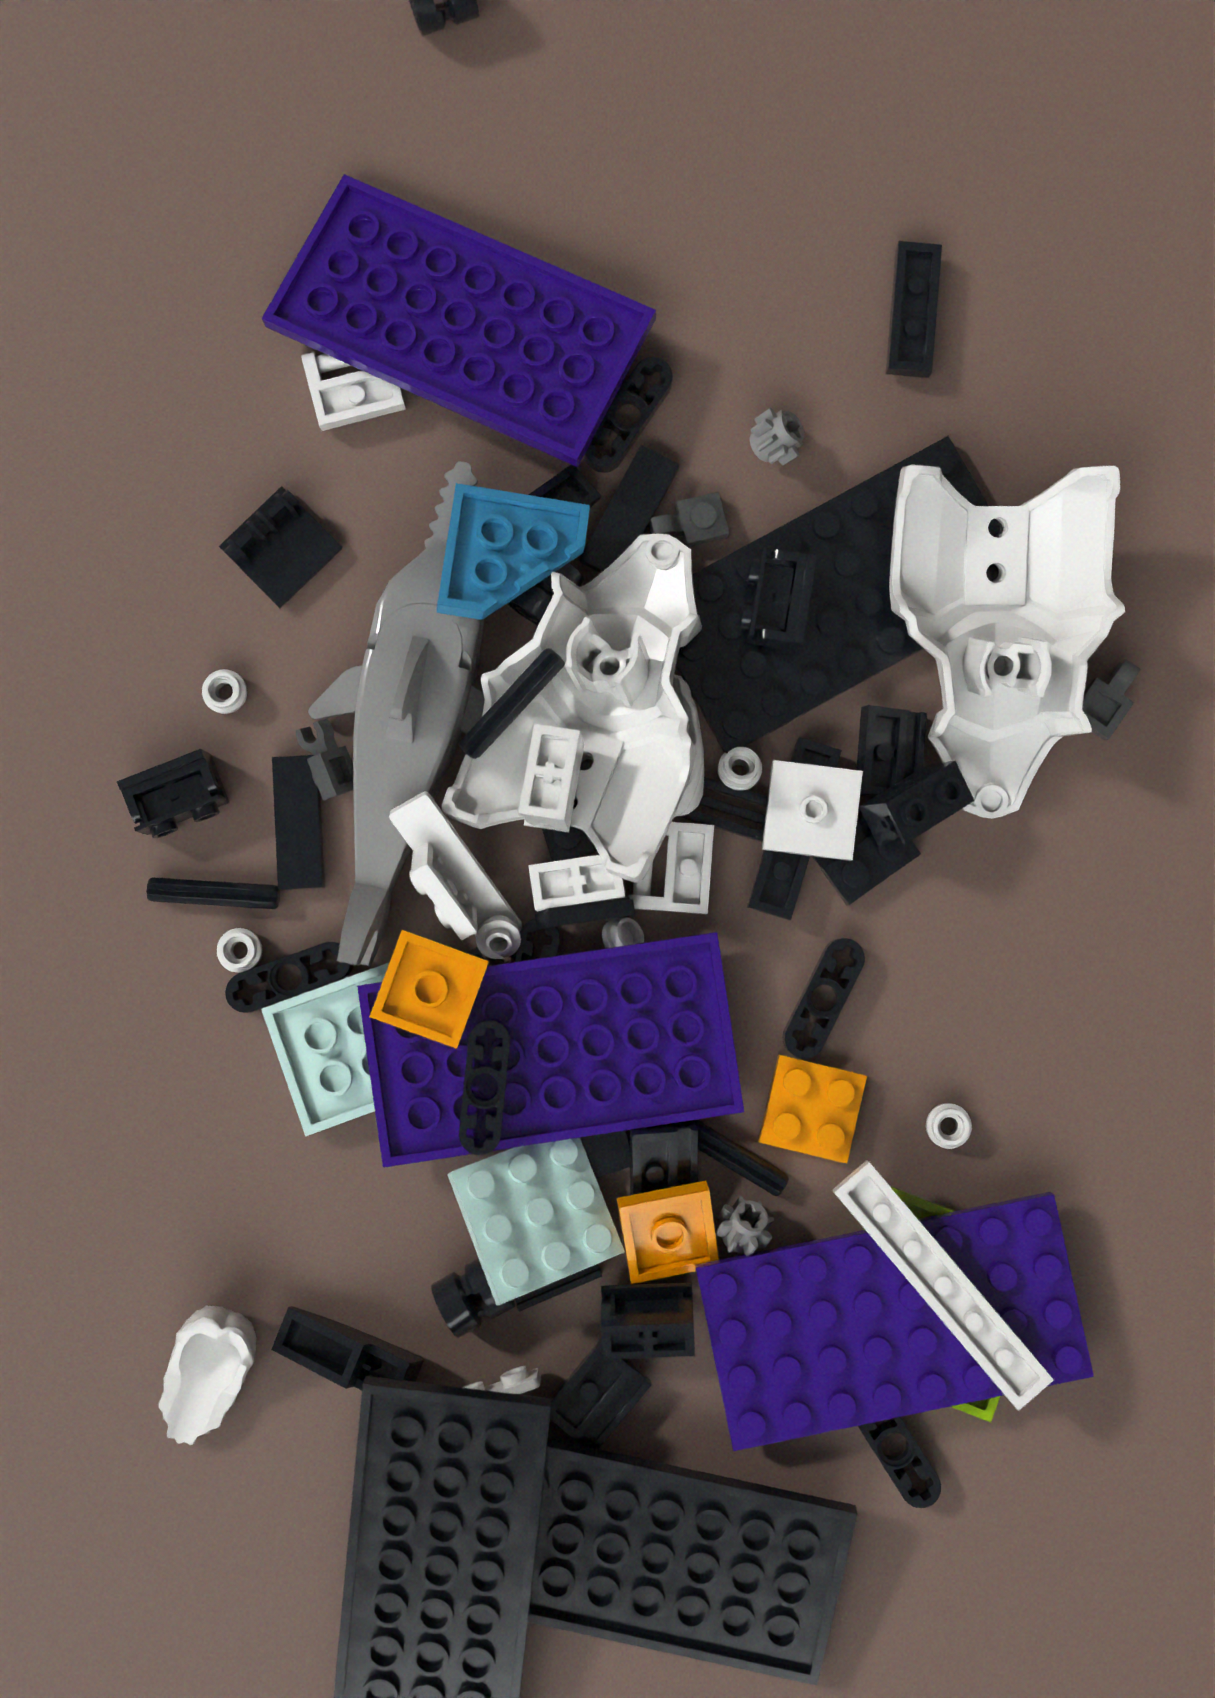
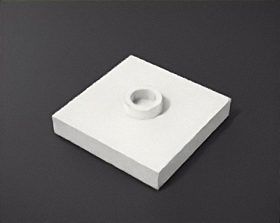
M773 760L762 850L852 861L863 771Z

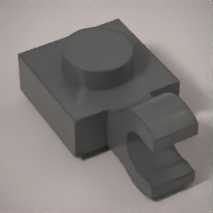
M719 492L676 501L675 509L677 515L666 514L650 519V534H668L672 537L683 536L684 544L687 547L725 539L729 536V529Z
M1127 659L1123 663L1119 662L1106 683L1099 678H1095L1084 692L1082 711L1089 720L1092 728L1091 732L1103 740L1110 739L1134 704L1133 701L1123 694L1141 669Z
M324 719L313 723L314 729L317 732V738L314 737L310 726L296 730V738L299 745L314 755L308 758L307 761L312 771L313 781L318 787L323 801L353 791V763L346 746L337 747L334 729L330 721Z

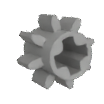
M769 408L755 418L757 425L750 429L752 433L750 435V445L760 460L770 464L779 461L783 466L799 456L797 448L803 445L804 429L800 420L792 412L780 410L775 413L772 408Z
M739 1196L732 1207L725 1204L717 1216L722 1223L715 1234L722 1237L724 1244L728 1247V1252H744L746 1256H751L757 1247L765 1249L772 1239V1235L767 1230L773 1223L774 1218L767 1215L760 1201H745L742 1196Z

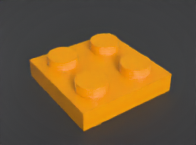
M402 930L370 1017L457 1049L489 961Z
M778 1054L758 1142L847 1164L867 1076Z
M706 1181L617 1198L631 1284L695 1272V1265L719 1260L710 1190Z

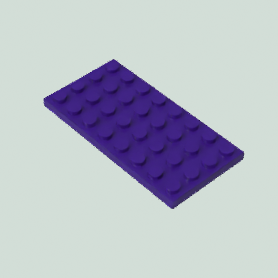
M344 174L262 316V321L266 328L578 467L656 320V310Z
M717 932L488 966L457 1049L371 1018L370 1014L382 982L357 986L383 1168L471 1154L463 1148L459 1139L468 1039L475 1025L489 1019L501 1022L510 1034L501 1137L493 1151L744 1112ZM486 1028L485 1034L476 1038L478 1044L484 1045L483 1061L473 1058V1067L490 1065L500 1070L502 1061L492 1062V1055L495 1046L503 1045V1038L495 1036V1029ZM490 1074L476 1076L471 1084L473 1094L482 1100L493 1098L499 1088L497 1080ZM469 1104L468 1112L478 1111L475 1128H467V1135L475 1137V1144L483 1145L485 1138L493 1137L494 1135L493 1131L487 1130L485 1126L487 1112L497 1115V1107L481 1109Z
M1046 1192L918 1219L1054 1379L1048 1386L1094 1377L1053 1193ZM866 1230L755 1252L751 1256L740 1255L695 1265L733 1451L1004 1395Z

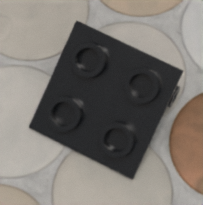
M282 486L219 545L235 564L279 608L285 605L343 549L299 504L300 502L288 490L286 491Z

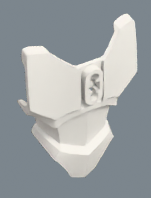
M909 465L903 467L900 471L890 565L889 590L891 610L905 620L909 636L936 659L942 691L943 709L936 713L928 739L935 747L942 762L956 761L975 800L962 808L964 811L990 819L1018 811L1038 768L1052 746L1063 736L1091 733L1092 731L1089 720L1082 711L1088 667L1087 660L1108 636L1113 622L1125 613L1124 604L1114 595L1111 581L1115 501L1120 493V471L1116 466L1072 469L1066 476L1041 494L1020 506H975L967 501L942 475L940 467ZM992 519L998 520L1001 525L1000 532L995 537L988 530ZM994 563L999 570V574L994 581H989L986 572L988 567Z
M668 534L639 535L608 568L582 587L577 586L560 573H551L554 595L535 631L534 638L506 658L496 670L482 674L481 684L485 699L482 717L545 649L550 648L554 650L565 662L564 667L479 758L473 759L467 754L465 755L453 786L447 789L442 804V811L450 819L478 829L525 819L524 816L518 814L534 724L580 730L584 743L582 761L591 759L594 763L588 770H580L575 795L578 802L577 806L573 809L570 826L585 832L597 849L609 874L635 883L643 880L677 811L689 783L697 754L688 735L689 718L672 686L679 648L686 646L701 631L702 625L697 614L692 551L678 539Z

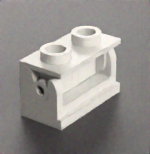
M534 724L518 814L525 818L524 826L569 832L584 749L580 730Z
M600 855L528 865L534 907L537 912L550 908L625 898L623 879L608 873Z

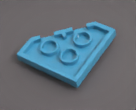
M456 483L436 613L483 620L551 575L552 572L557 571L583 554L590 505Z

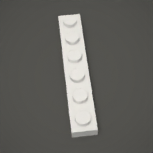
M866 1160L832 1190L1018 1411L1054 1381L869 1161Z

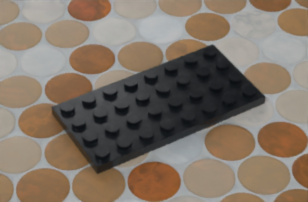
M949 436L693 574L695 602L702 629L686 646L679 648L676 668L683 680L689 685L691 695L724 753L726 752L727 754L736 747H746L924 649L909 636L905 620L891 610L889 590L890 565L900 471L903 467L909 465L940 467L942 475L967 501L975 506H988ZM992 519L988 530L995 537L1000 532L1001 527L996 519ZM763 546L768 547L767 555H771V550H785L817 555L804 641L799 651L746 643L748 630L740 629L744 602L752 603L755 586L747 585L751 558L759 559ZM993 563L988 567L986 575L989 581H994L998 577L999 570Z
M371 1376L365 1377L362 1386L334 1698H520L552 1398Z
M548 1438L528 1622L817 1685L858 1515L856 1505Z

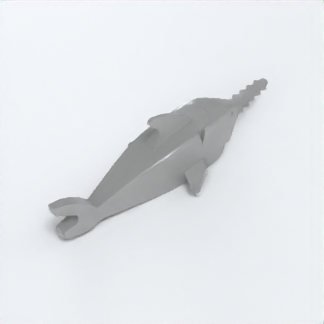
M458 461L454 469L444 474L449 485L439 490L444 502L434 508L438 519L429 524L433 536L425 540L426 549L389 580L378 600L363 664L344 671L310 706L308 711L310 717L314 720L355 713L353 733L355 885L350 895L344 919L337 959L339 962L371 966L384 936L390 911L392 890L411 851V847L389 819L390 811L424 791L429 792L435 800L454 757L462 732L467 734L482 717L485 701L484 694L474 686L480 661L484 619L479 620L436 613L456 483L471 486L478 484L477 478L472 474L471 465L467 462Z

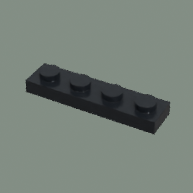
M799 737L791 762L837 768L842 750ZM764 850L747 908L790 921L810 856Z

